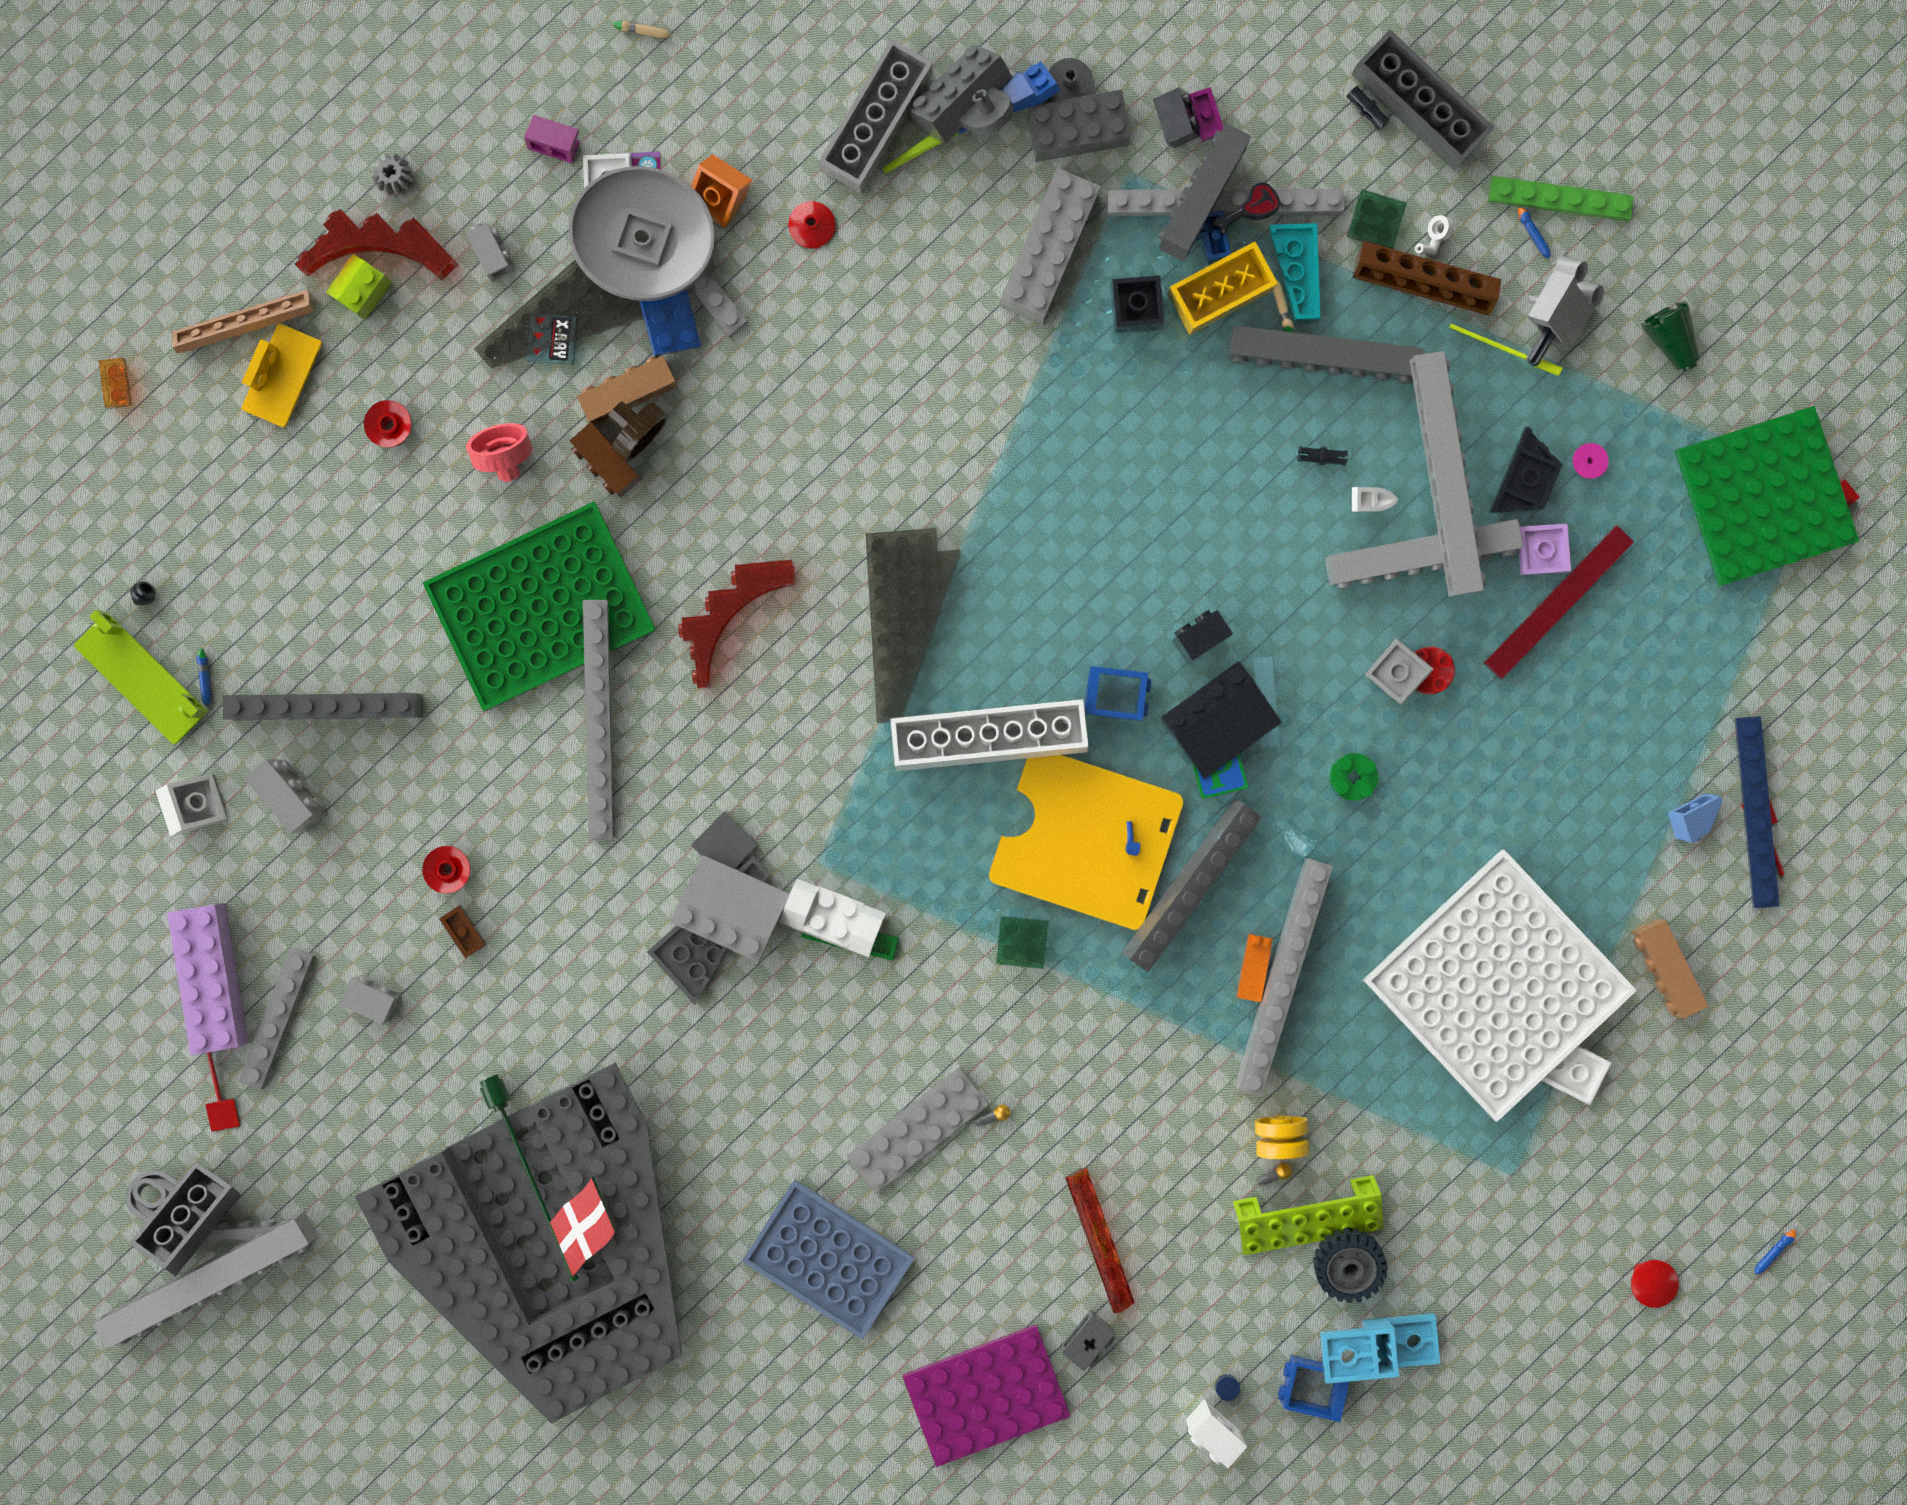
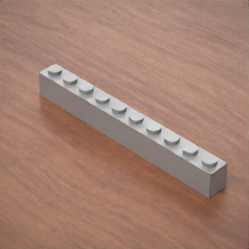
M1444 351L1415 355L1410 360L1448 595L1449 597L1478 593L1484 590L1483 586L1486 584L1484 573L1480 570L1479 562L1482 560L1480 549L1476 546L1475 539L1478 537L1476 525L1472 522L1471 515L1474 513L1472 501L1468 498L1467 491L1470 489L1468 477L1464 474L1463 467L1466 466V459L1464 453H1461L1459 444L1462 442V434L1456 426L1458 410L1452 401L1454 386L1448 377L1450 362L1448 357H1445Z
M1304 858L1264 987L1262 1000L1259 1003L1234 1084L1239 1091L1262 1097L1333 866Z
M302 1211L104 1314L92 1325L106 1349L115 1344L120 1347L132 1339L131 1336L137 1334L140 1337L150 1331L152 1325L157 1324L159 1327L172 1319L171 1316L175 1313L180 1316L189 1311L191 1305L197 1303L200 1306L212 1298L210 1295L217 1293L219 1296L232 1288L231 1285L237 1282L240 1285L252 1277L251 1274L257 1272L259 1275L270 1269L272 1263L276 1261L278 1264L285 1262L292 1257L291 1254L298 1251L300 1254L313 1246L311 1242L318 1234L306 1213Z

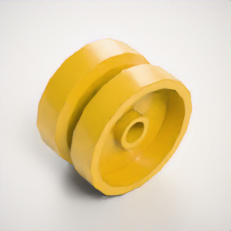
M1269 1116L1258 1118L1254 1121L1255 1133L1263 1137L1256 1142L1257 1156L1268 1159H1293L1310 1154L1309 1141L1301 1137L1309 1132L1307 1118L1301 1116Z

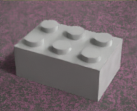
M265 759L247 774L244 779L289 833L307 832L328 814L324 810V803L318 797H313L308 791L310 789L309 785L303 779L297 778L293 773L295 769L288 761Z

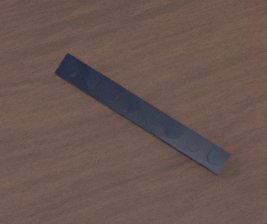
M1761 716L1735 718L1752 907H1780Z

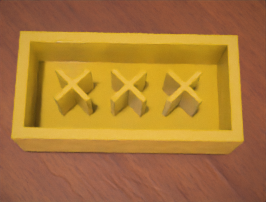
M1253 242L1170 286L1167 294L1187 332L1191 335L1274 291L1278 283L1256 242Z

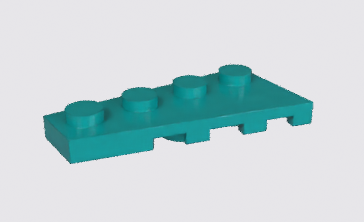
M1317 223L1269 225L1268 229L1294 320L1318 321L1320 319Z

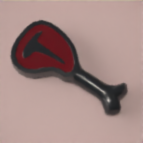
M1264 182L1257 183L1251 188L1247 201L1239 209L1225 217L1215 216L1212 220V225L1218 227L1220 233L1225 235L1228 226L1241 218L1250 220L1269 218L1280 208L1279 196L1269 184Z

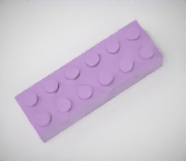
M221 903L167 913L190 1055L236 1048L248 1044L226 904Z

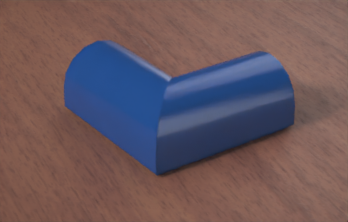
M1223 210L1211 212L1197 240L1203 239L1208 264H1213L1231 254L1228 233L1223 235L1218 227L1212 225V220L1215 216L1224 217Z

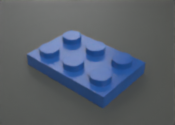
M687 289L668 298L640 301L653 356L701 347Z

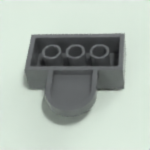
M973 44L964 51V54L955 63L947 68V71L938 80L932 82L926 92L914 100L907 111L920 131L945 144L962 127L977 135L990 134L1003 127L1013 115V102L1006 93L1000 91L1013 76L1000 55Z
M1065 58L1054 63L1048 72L1056 81L1060 91L1048 98V103L1029 107L1027 111L1035 162L1128 146L1131 136L1122 90L1096 94L1091 70L1084 62L1075 58Z

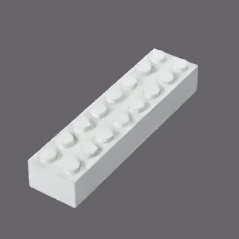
M1083 699L891 719L896 771L1084 753L1088 750Z

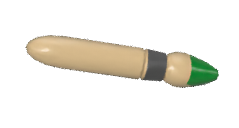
M626 20L613 22L617 29L625 32L630 31L657 38H669L671 36L670 32L658 27L630 23Z
M1277 281L1278 285L1273 293L1283 321L1282 327L1286 332H1294V324L1290 319L1283 289L1279 281Z

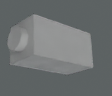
M487 223L474 225L466 235L486 276L493 282L513 272L510 266L513 260L507 249L502 250L499 243L503 240L497 229H492Z

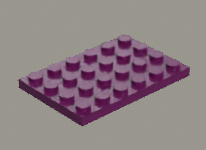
M1037 1324L903 1374L904 1383L936 1467L1071 1417Z

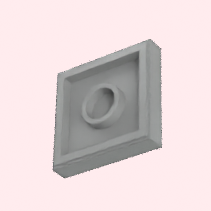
M1396 638L1364 675L1402 706L1434 669Z

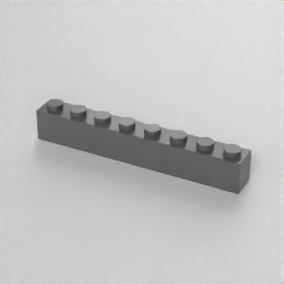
M1234 325L1230 331L1227 359L1233 360L1235 364L1255 362L1260 367H1271L1272 364L1280 365V368L1284 370H1294L1297 367L1304 368V371L1309 373H1317L1319 370L1328 371L1329 375L1334 376L1348 373L1353 378L1373 376L1377 381L1398 379L1399 383L1413 384L1410 360L1415 355L1424 354V348Z
M422 694L223 695V719L423 718Z
M1234 799L1121 953L1148 973L1262 819V816L1245 803Z

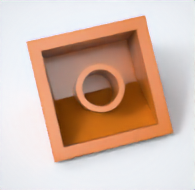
M712 154L699 164L691 187L696 190L705 202L712 220L721 227L726 228L745 200L752 179Z

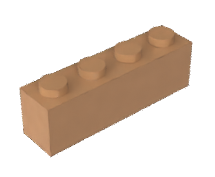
M653 356L647 359L646 364L640 367H629L624 371L625 374L618 377L610 376L604 379L603 384L597 387L589 386L581 391L582 394L578 395L577 398L588 422L595 426L608 420L611 410L621 401L628 407L633 408L678 387L664 356Z
M1655 919L1633 930L1632 933L1635 937L1633 939L1634 945L1639 951H1642L1645 957L1644 965L1650 973H1653L1656 979L1654 982L1655 987L1660 994L1664 995L1667 1001L1665 1006L1668 1012L1674 1017L1685 1019L1709 1007L1666 920Z

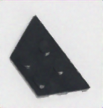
M1529 426L1524 427L1490 508L1489 512L1491 513L1542 510L1546 506L1563 464L1556 456L1549 452V448L1543 442L1536 438Z

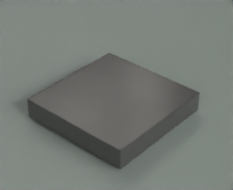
M725 811L691 844L701 856L705 855L734 869L759 845Z

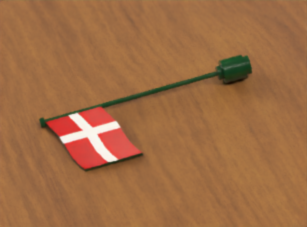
M498 1074L480 1082L482 1087L480 1091L488 1110L493 1108L495 1112L499 1110L568 1270L570 1278H568L569 1282L572 1283L579 1279L576 1273L585 1262L605 1247L614 1237L617 1230L594 1177H591L586 1187L566 1203L551 1220L504 1109L508 1107L507 1102L511 1100L503 1079H500Z

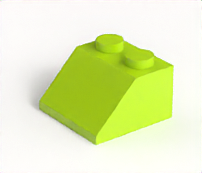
M352 254L326 293L366 320L390 287L392 281L366 261Z

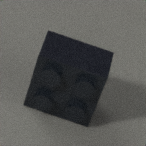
M1161 276L1112 279L1110 292L1114 334L1162 330L1165 322Z
M1207 610L1194 619L1195 625L1191 627L1187 623L1174 632L1177 637L1172 639V642L1187 664L1233 635L1218 610L1213 613Z

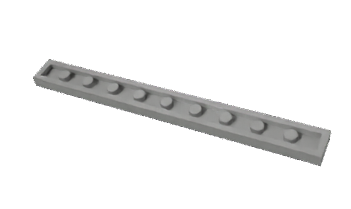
M1184 189L1107 190V216H1170L1174 206L1179 207L1182 203L1179 199ZM1224 189L1212 212L1223 210L1224 216H1227L1236 211L1247 201L1251 189ZM1274 189L1280 199V208L1274 215H1342L1344 212L1343 189Z
M583 600L589 839H613L608 600Z

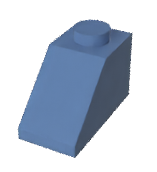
M1705 793L1668 812L1675 839L1694 843L1701 840L1702 836L1710 833L1722 804V797Z

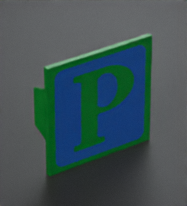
M1240 755L1234 757L1205 779L1192 764L1201 799L1249 788Z

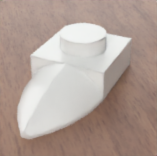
M1352 488V512L1383 511L1398 502V498L1392 492L1383 488Z

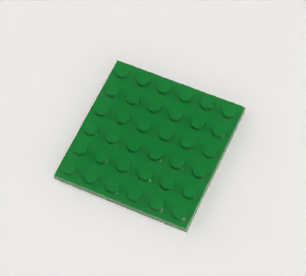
M1815 406L1675 450L1719 586L1860 542Z

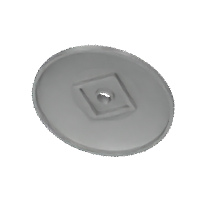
M631 166L609 171L593 180L584 188L576 199L570 214L569 240L578 265L587 277L599 287L622 298L637 301H653L674 296L690 287L699 279L712 256L714 226L705 202L696 190L684 180L657 168ZM643 234L648 237V241L640 243L635 237Z

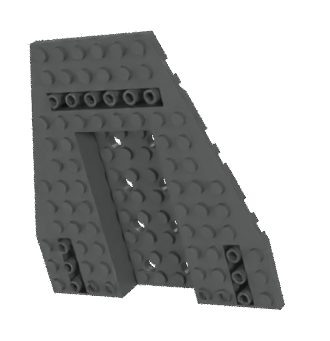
M616 1062L508 1116L551 1220L566 1203L586 1187L591 1177H594L617 1232L605 1247L592 1256L595 1260V1267L587 1268L583 1265L576 1273L579 1277L578 1280L572 1283L569 1282L568 1278H570V1275L504 1119L409 1166L355 1196L387 1261L551 1424L682 1356L669 1260L664 1240V1227L661 1220L657 1180L652 1160V1147L649 1140V1127ZM522 1128L528 1129L531 1134L530 1139L527 1141L519 1137L518 1133ZM478 1150H483L487 1153L488 1160L486 1162L477 1160L476 1153ZM542 1171L551 1173L552 1181L550 1183L542 1182L540 1179ZM499 1193H506L509 1196L510 1200L507 1205L499 1203ZM520 1236H528L531 1239V1246H521L519 1243ZM544 1278L550 1279L553 1283V1288L550 1290L543 1289L541 1280Z

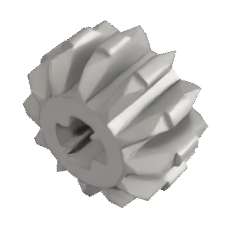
M385 154L384 161L377 158L379 166L372 167L373 172L376 173L372 176V180L377 183L376 187L380 191L385 190V193L390 196L393 191L396 195L400 196L402 188L405 191H409L406 184L414 183L412 177H410L413 174V169L408 167L409 162L404 158L401 159L398 154H394L392 158L389 154Z

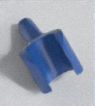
M1127 821L1128 837L1125 851L1127 854L1137 856L1140 851V843L1133 842L1132 821Z

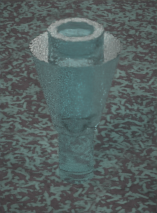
M1283 818L1275 823L1285 835L1296 858L1299 855L1304 858L1314 849L1311 846L1314 841L1294 828L1292 829Z

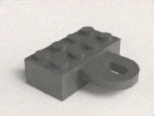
M197 1162L193 1164L179 1182L163 1171L151 1170L144 1172L131 1182L126 1192V1205L128 1209L145 1222L129 1244L176 1276L239 1199L241 1194ZM153 1186L160 1191V1199L155 1203H149L141 1196L143 1188Z

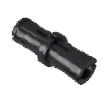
M1358 85L1346 96L1358 108L1359 114L1362 117L1365 116L1378 131L1390 121L1376 106L1377 103L1374 100L1371 101Z
M1299 446L1298 454L1307 455L1297 456V461L1314 462L1321 466H1324L1325 463L1346 466L1347 459L1344 458L1348 456V451L1329 450L1322 446L1320 449Z

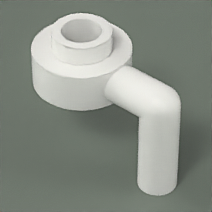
M1441 215L1435 216L1428 225V234L1432 238L1430 245L1417 244L1415 247L1416 253L1435 256L1441 241L1447 240L1453 233L1454 225L1452 220Z

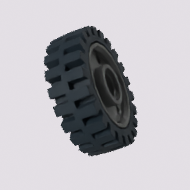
M1347 1228L1343 1229L1342 1234L1337 1230L1334 1231L1333 1237L1330 1234L1325 1237L1326 1242L1321 1240L1319 1249L1316 1248L1313 1263L1316 1278L1325 1293L1327 1292L1331 1298L1336 1297L1337 1301L1343 1302L1345 1298L1347 1303H1352L1353 1298L1357 1302H1362V1296L1369 1299L1371 1298V1292L1374 1294L1379 1292L1378 1286L1382 1287L1384 1285L1388 1268L1383 1250L1373 1236L1369 1237L1368 1233L1364 1231L1360 1233L1358 1229H1353L1350 1232ZM1349 1264H1354L1352 1267H1346Z

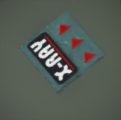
M530 313L525 360L536 363L574 365L578 318L576 316Z

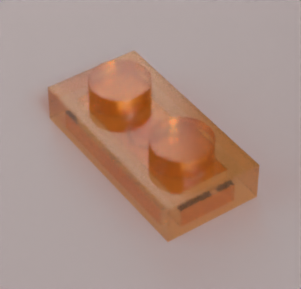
M120 357L98 360L104 407L114 409L132 406L126 359Z

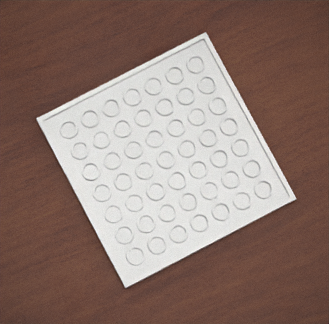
M1503 849L1363 979L1369 988L1496 1122L1637 991Z

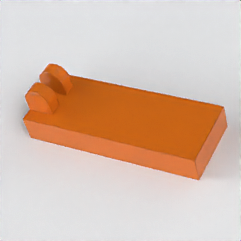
M1248 934L1237 998L1261 1002L1273 938Z

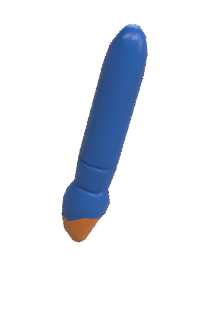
M1518 208L1520 222L1524 224L1540 253L1544 257L1550 258V249L1531 220L1529 212L1524 208Z
M1791 1230L1781 1236V1240L1758 1262L1754 1269L1755 1274L1763 1273L1784 1251L1787 1245L1793 1243L1796 1237V1230Z

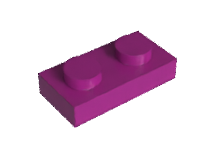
M1210 87L1190 93L1193 100L1191 110L1193 115L1197 116L1200 123L1198 132L1201 142L1213 139L1216 131L1221 132L1223 129Z

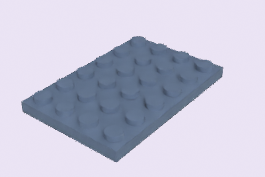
M794 1179L742 1262L863 1340L915 1259V1256Z

